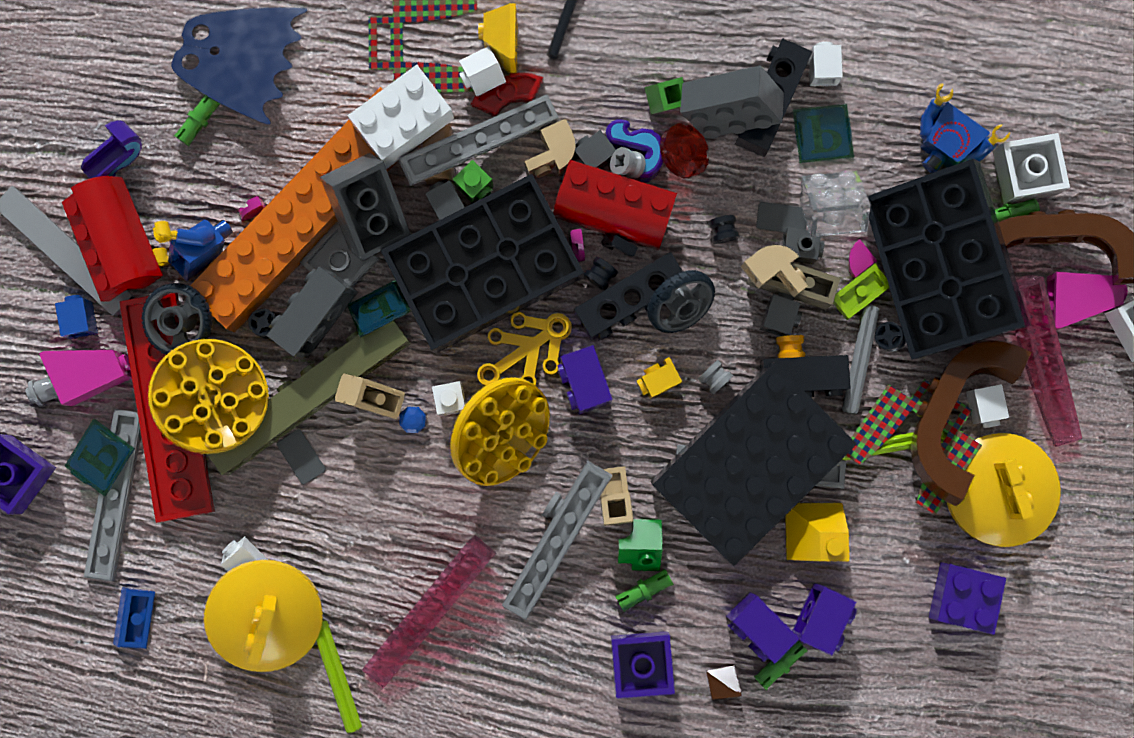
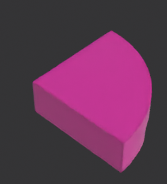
M255 196L246 202L247 207H240L238 213L242 222L257 216L266 205L258 196Z
M572 230L570 232L572 251L578 262L585 261L582 230Z
M860 239L850 249L848 258V269L853 279L877 261Z

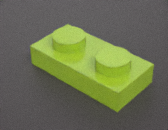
M875 263L837 292L833 304L846 320L850 319L889 289L886 276Z

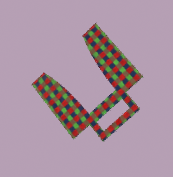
M393 0V16L369 17V70L394 69L395 81L415 65H418L439 93L474 92L471 87L466 89L459 73L463 72L462 67L439 63L403 62V23L431 21L467 14L477 10V0ZM377 24H390L391 61L377 62Z
M924 379L911 398L888 384L851 437L857 445L846 456L860 465L875 453L892 436L911 410L917 413L922 403L919 400L925 391L928 390L931 383ZM957 400L953 408L961 413L954 423L947 420L943 431L948 435L941 446L946 457L954 465L966 470L982 444L960 431L972 409ZM922 483L916 503L936 515L944 500L932 493Z

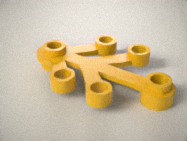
M516 312L510 319L513 328L521 330L529 327L543 331L534 337L503 332L499 328H493L488 332V340L492 345L498 346L503 343L520 347L494 365L491 363L483 364L477 372L480 383L487 386L499 380L500 374L527 356L524 375L521 376V379L530 377L533 379V385L536 386L535 372L540 346L550 340L548 358L543 362V370L548 375L556 374L558 372L557 365H559L560 344L562 340L570 335L572 325L569 318L561 313H555L547 319L526 316L522 312ZM517 316L524 318V323L520 326L514 324V319ZM555 323L563 325L561 332L553 331L552 327ZM494 332L501 334V339L497 342L491 340V335ZM547 362H555L556 369L548 371L545 367ZM488 370L494 372V378L490 381L484 379V373Z

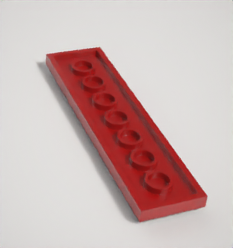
M178 293L168 294L160 300L165 308L180 305ZM148 296L119 301L155 521L156 523L212 513L215 512L205 454L188 451L172 443L161 433L152 418L148 400L149 385L156 367L166 355L154 348V345H151L148 337L145 336V330L142 327L143 319L141 317L142 309ZM175 315V322L179 325V318ZM156 319L155 326L159 335L171 345L173 336L162 333L158 328Z

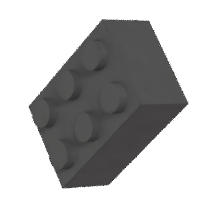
M759 65L682 83L680 113L705 138L715 139L720 135L740 134L745 132V130L769 128L771 125L782 123L784 93L762 66Z
M368 153L320 177L348 248L362 261L411 235L385 164L373 154Z
M318 267L317 270L313 269L304 279L305 286L299 293L295 292L289 298L286 304L288 306L282 316H276L269 326L271 330L267 336L293 357L309 358L358 294V291L343 279L322 267Z

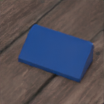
M122 587L113 644L116 647L147 649L155 591Z

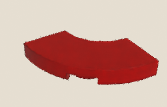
M510 73V75L504 76L505 83L477 97L475 95L471 102V107L496 117L503 108L512 103H528L535 100L544 78L531 73Z

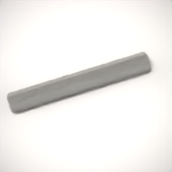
M866 305L862 311L850 369L851 389L846 390L842 407L845 413L857 414L859 412L879 314V308L876 306Z

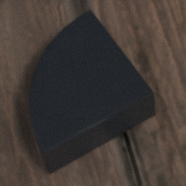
M604 235L601 241L602 246L610 250L615 248L626 256H635L638 249L637 246L617 235Z

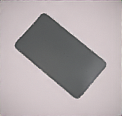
M760 202L756 228L777 232H785L787 228L806 230L808 208Z
M300 429L295 430L277 442V447L301 484H306L326 470Z

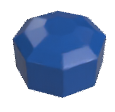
M407 407L400 413L399 425L406 433H419L426 427L427 415L419 407Z

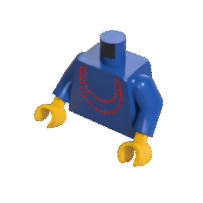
M943 83L937 86L936 99L930 101L920 121V137L923 140L920 147L929 154L922 165L931 173L937 172L942 165L948 168L970 159L982 161L997 147V142H1004L1010 136V132L1004 138H999L996 135L997 129L1003 125L1000 124L994 128L992 136L987 137L990 134L988 130L947 102L953 97V88L947 96L939 94L944 85Z
M205 219L189 230L177 228L176 231L170 230L168 221H157L153 228L156 241L165 243L171 239L174 240L170 242L169 256L166 248H155L152 250L159 267L169 265L170 263L188 282L223 252L224 239L231 235L233 231L224 220L212 226Z

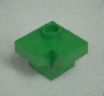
M633 519L631 534L626 538L619 539L618 563L631 564V571H660L663 551L662 520Z

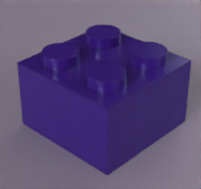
M594 345L561 356V364L557 365V369L562 383L568 382L571 391L567 392V398L572 410L577 409L580 415L611 404L613 399Z
M0 434V509L7 514H23L56 467L12 435Z
M940 562L928 618L995 635L1007 578Z
M813 583L792 631L800 638V641L833 656L834 651L838 652L844 643L845 635H843V631L846 625H850L856 616L857 609L854 608L856 601L825 586Z
M751 592L726 615L731 621L727 626L743 641L748 638L751 641L748 647L764 662L770 659L773 663H776L800 639L757 595Z
M667 631L611 636L616 699L675 694L670 634Z

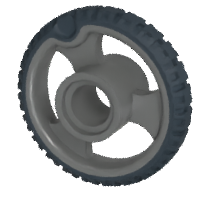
M696 270L683 271L667 279L655 290L648 304L647 314L652 325L661 332L676 333L696 324L704 317L713 304L715 287L712 280L705 273ZM698 283L691 290L686 286L687 284ZM663 304L671 311L670 316L666 320L660 319V310Z
M182 283L166 284L155 289L146 299L142 309V327L145 330L144 333L148 337V341L161 353L167 355L178 346L191 342L186 333L195 328L197 323L196 313L200 317V328L193 341L210 337L213 323L211 321L212 312H210L208 302L206 303L204 296L196 289H193V287ZM171 293L186 296L184 305L166 308L160 300ZM175 315L179 318V325L175 322ZM156 319L160 331L165 335L173 336L171 345L159 335L155 326Z

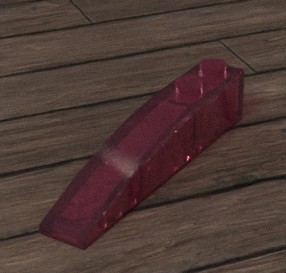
M1027 275L1017 278L1016 280L1031 326L1015 330L1019 347L1032 352L1025 369L1053 446L1058 447L1081 440L1083 438L1044 277Z
M474 535L367 662L362 671L384 688L496 555V552Z

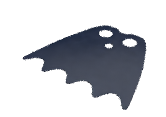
M292 7L248 8L207 13L193 17L186 22L183 28L182 38L184 45L174 54L171 63L172 70L187 84L218 103L261 123L270 125L271 121L265 115L263 105L270 100L283 97L282 92L275 86L273 80L277 73L292 68V64L283 56V49L288 44L302 39V36L291 27V21L296 16L306 13L308 9ZM197 25H205L209 28V35L205 39L197 40L193 37L192 30ZM212 47H218L220 49L217 55H212L210 53V49ZM194 54L199 58L198 66L191 70L185 69L182 66V59L186 55Z

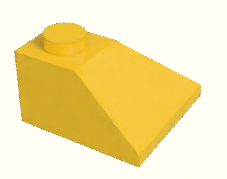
M509 3L483 13V23H478V39L483 40L484 48L490 47L498 63L509 74L517 73L518 21L516 3Z
M798 503L785 515L786 560L849 561V531L842 503Z

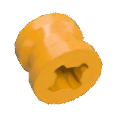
M804 335L777 337L776 344L780 348L777 358L806 357V353L802 350V344L805 342Z

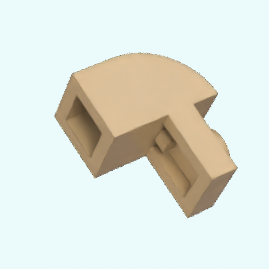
M566 119L540 130L541 139L547 151L524 161L528 175L533 174V176L536 175L537 178L549 174L553 167H555L559 176L566 172L569 160H574L575 138Z
M771 245L764 247L741 265V268L758 289L774 276L779 278L793 297L808 286L805 283L806 277L798 267L793 268L791 265L799 256L785 246Z
M625 466L603 469L612 474L610 481L600 496L604 526L633 523Z

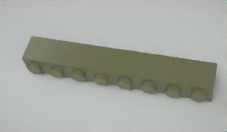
M386 314L382 321L391 316L389 314ZM394 319L367 333H362L359 330L352 333L346 338L347 343L341 348L334 347L323 355L324 360L316 366L314 363L308 365L300 372L301 377L294 382L289 380L277 388L278 393L270 399L268 398L266 414L261 425L246 442L225 452L207 454L221 475H231L333 401L343 374L365 378L411 344Z

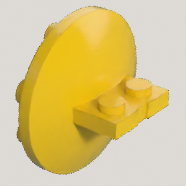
M200 339L178 346L160 361L150 381L148 400L152 418L167 439L188 451L214 454L240 446L257 431L266 414L269 394L263 371L246 351L226 341Z
M521 378L500 379L484 386V388L478 391L464 406L453 428L450 449L456 469L469 481L484 486L501 484L521 472H526L530 468L531 462L548 440L547 432L550 422V410L543 392L529 381ZM533 446L536 448V451L530 459L525 454Z
M995 433L974 439L982 444V446L966 468V471L975 476L964 500L959 505L954 506L947 502L953 519L970 537L992 546H1018L1037 538L1053 521L1060 503V481L1052 460L1037 444L1015 434Z
M274 560L251 561L228 571L212 588L204 610L205 632L214 650L230 664L248 671H275L288 667L300 660L315 644L322 626V603L312 581L297 568Z

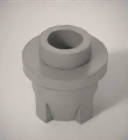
M49 376L38 381L34 379L29 381L28 388L25 389L29 401L32 404L36 403L39 407L46 405L47 401L58 397Z

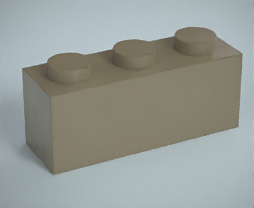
M791 263L793 268L798 267L806 277L805 283L808 285L795 296L794 300L825 310L833 304L840 278ZM774 276L760 287V289L775 294L786 293L791 295L777 276ZM748 277L746 284L756 287L752 280Z

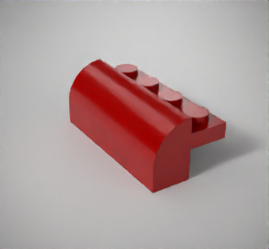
M569 160L557 195L553 214L556 219L607 235H617L626 241L659 251L677 193Z
M99 176L84 180L71 187L73 194L61 203L101 302H109L127 289H145L163 276L123 177Z

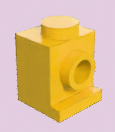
M670 357L663 360L664 366L660 367L659 363L645 369V376L636 380L643 396L648 394L649 398L652 399L682 383Z

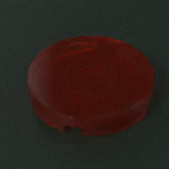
M677 123L665 130L660 140V152L666 167L674 175L683 179L693 178L705 171L709 164V157L707 158L706 153L709 149L703 135L694 126H686L683 123Z

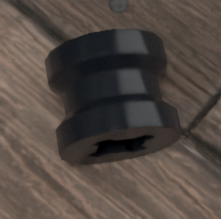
M735 215L720 216L708 221L709 228L713 229V244L727 243L740 238L739 231L735 229L734 225L736 222Z
M595 257L592 268L585 271L584 277L593 285L605 291L609 287L608 282L611 278L617 276L618 271L602 258Z
M265 308L257 309L249 317V328L259 337L269 339L267 336L271 330L269 326L277 315Z
M885 322L876 329L875 341L884 350L896 352L905 346L906 341L902 327L898 324Z

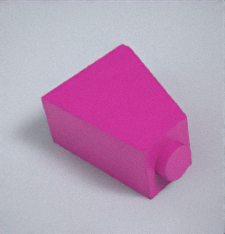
M1055 272L1047 276L1045 331L1051 332L1123 305L1127 297V286L1113 285L1112 275Z
M115 350L43 351L39 353L61 405L74 406L132 379L128 356Z

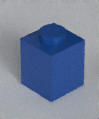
M71 295L65 297L63 302L55 303L61 337L76 339L98 334L92 301L83 298L82 295Z

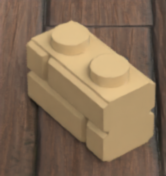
M343 374L335 395V401L397 419L404 401L405 392L361 377Z

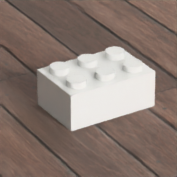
M415 65L347 115L354 128L373 153L384 162L386 169L454 119L452 109L418 65Z

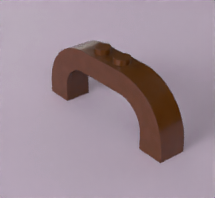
M1063 210L1058 212V214L1047 215L1044 211H1035L1028 215L1011 217L999 222L1007 249L1018 245L1092 244L1100 248L1108 256L1112 266L1113 285H1134V232L1116 219L1101 214L1076 213L1074 210Z
M989 341L977 343L958 353L942 372L941 376L933 378L927 392L931 393L928 402L922 401L916 413V416L920 417L913 432L911 455L915 470L921 481L939 498L954 506L959 505L964 500L975 476L954 465L946 457L941 446L942 431L966 380L975 375L987 374L1013 385L1021 376L1032 352L1007 342Z

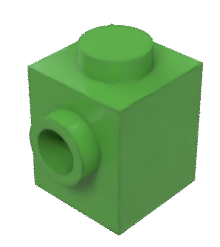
M683 77L644 87L651 114L681 107Z
M473 160L453 178L455 187L472 204L493 192L494 184L492 178Z

